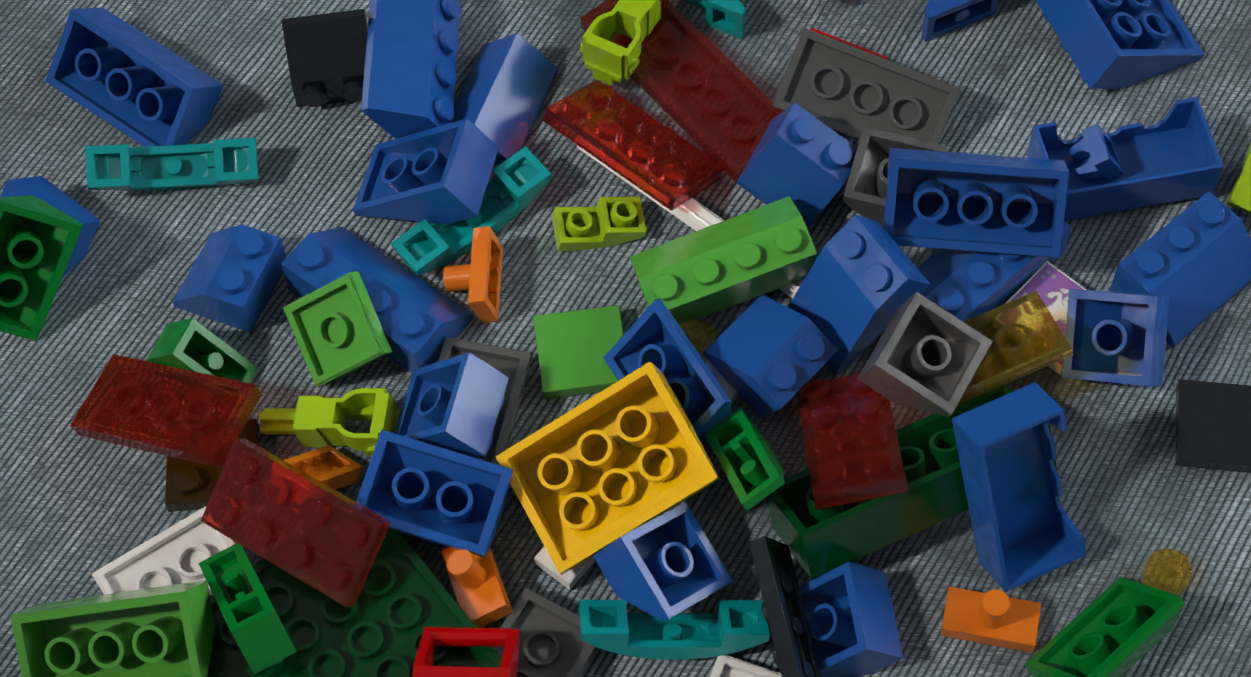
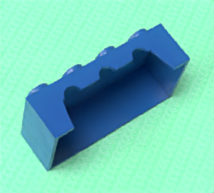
M1198 97L1175 101L1166 117L1155 125L1144 126L1143 123L1120 126L1118 130L1107 133L1114 142L1124 171V175L1112 181H1108L1105 177L1086 181L1076 172V168L1085 165L1089 160V157L1076 161L1070 154V148L1084 138L1083 133H1080L1072 140H1062L1057 135L1056 122L1034 125L1027 151L1028 158L1065 160L1069 169L1064 221L1202 197L1208 191L1214 195L1224 168Z
M1034 382L952 418L978 561L1000 587L1007 592L1086 556L1084 536L1066 515V511L1059 499L1063 495L1060 475L1053 462L1057 459L1055 442L1048 429V423H1051L1062 431L1067 430L1064 409Z

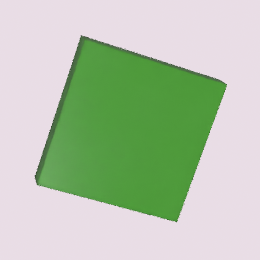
M359 271L350 272L283 307L316 387L325 386L392 352Z
M619 305L533 316L544 399L597 393L618 381L603 357L623 336Z

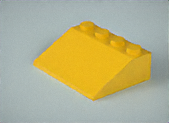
M651 361L495 456L500 466L513 469L510 484L561 575L593 557L619 537L662 515L719 480L685 410L663 372Z

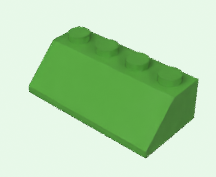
M790 196L632 255L629 258L648 307L655 299H661L678 325L682 326L805 279L817 259L818 253L802 215Z
M207 580L35 604L10 615L22 677H207L215 621Z

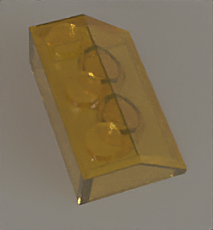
M1037 290L964 322L990 339L992 343L957 405L1074 355L1070 344Z

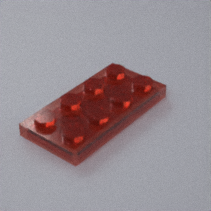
M595 80L550 105L545 111L543 118L545 123L671 211L719 181L725 168L712 159L705 151L690 144L673 129L664 126L648 115L642 108L632 104L616 93L610 86L603 84L599 80Z
M113 354L70 426L79 436L222 468L262 393L255 384Z
M861 371L850 376L831 380H816L804 385L797 392L816 510L909 491L890 400L858 380L857 378Z
M245 438L234 440L201 519L203 523L345 607L355 605L391 523Z

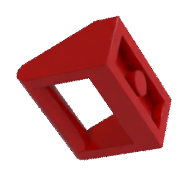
M425 626L414 661L412 677H517L520 630L519 628ZM435 646L504 647L500 667L433 666Z

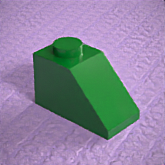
M193 318L166 324L146 359L178 384L234 405L240 403L258 370L257 366Z

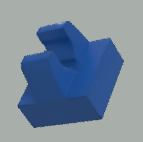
M1098 124L1082 130L1084 138L1070 148V154L1076 161L1089 157V160L1085 165L1076 168V172L1086 181L1102 177L1112 181L1124 175L1111 137Z

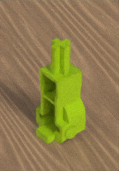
M619 0L611 12L601 14L591 23L582 36L580 52L583 53L584 67L592 70L593 78L613 86L615 81L620 83L622 79L628 80L640 62L638 58L641 54V43L651 33L661 18V1ZM618 33L633 39L628 48L612 42Z
M386 388L355 389L346 393L341 398L298 396L296 408H264L263 412L259 414V421L261 423L260 433L296 435L303 447L349 446L354 450L364 451L366 456H372L381 430L394 433L401 409H397L393 396L388 393ZM346 420H372L370 433H352L345 430Z

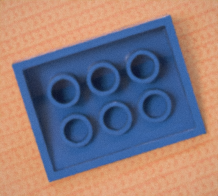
M1036 0L1043 11L1044 18L1051 24L1061 41L1063 49L1070 55L1080 72L1082 80L1090 89L1122 88L1201 60L1205 55L1170 0Z

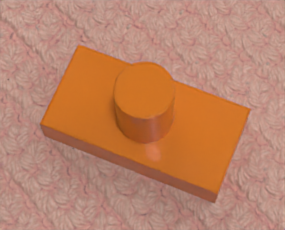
M490 226L473 228L471 264L447 266L443 270V282L446 291L469 290L468 304L482 324L499 321L503 246Z
M330 445L277 462L272 478L296 493L292 502V508L303 515L314 516L318 513L324 494L358 482L363 466Z
M491 546L485 558L471 554L465 549L457 550L448 547L441 551L458 605L477 628H482L513 613Z
M949 586L940 636L1033 653L1036 646L1041 603L1010 598L1003 591L996 589L983 593Z

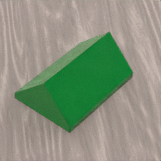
M34 195L0 197V331L37 341L83 225L78 220Z
M1119 577L1024 665L1034 677H1122L1173 629L1185 603L1181 596Z

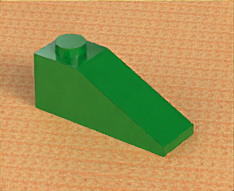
M741 408L704 434L742 506L747 511L785 484L782 464L772 446Z
M240 542L198 563L222 615L253 674L266 668L274 667L281 663L284 658L297 652Z

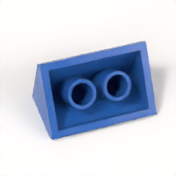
M518 33L483 45L454 103V118L452 122L468 118L499 147L494 164L500 165L524 148L556 78L558 68Z
M655 299L603 357L618 381L651 361L663 372L702 445L708 443L704 434L731 415V400L661 299Z
M381 430L351 516L457 550L465 549L471 554L485 558L501 524L513 469Z

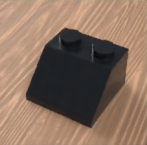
M365 9L282 19L291 85L297 107H319L328 103L362 101L368 33Z

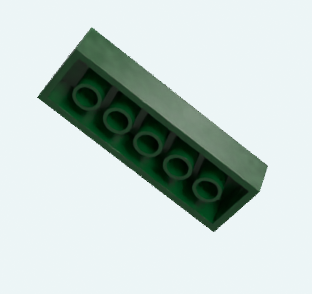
M1003 383L958 403L954 412L949 417L934 413L785 478V484L766 497L774 531L784 544L789 546L790 552L810 578L813 579L847 562H852L871 554L876 550L969 510L952 418L1013 392V390L1006 383ZM1048 425L1049 432L1052 435L1051 427ZM1054 460V466L1057 470L1056 460Z

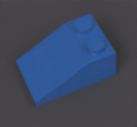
M468 118L376 144L353 212L357 216L418 222L426 219L429 223L448 224L475 217L482 206V199L493 172V165L499 147Z
M854 215L823 247L788 308L808 317L838 349L826 363L835 374L840 375L887 328L898 307L916 292L922 294L931 284L878 221Z

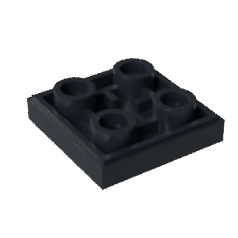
M1178 380L1176 385L1175 466L1251 473L1250 385Z

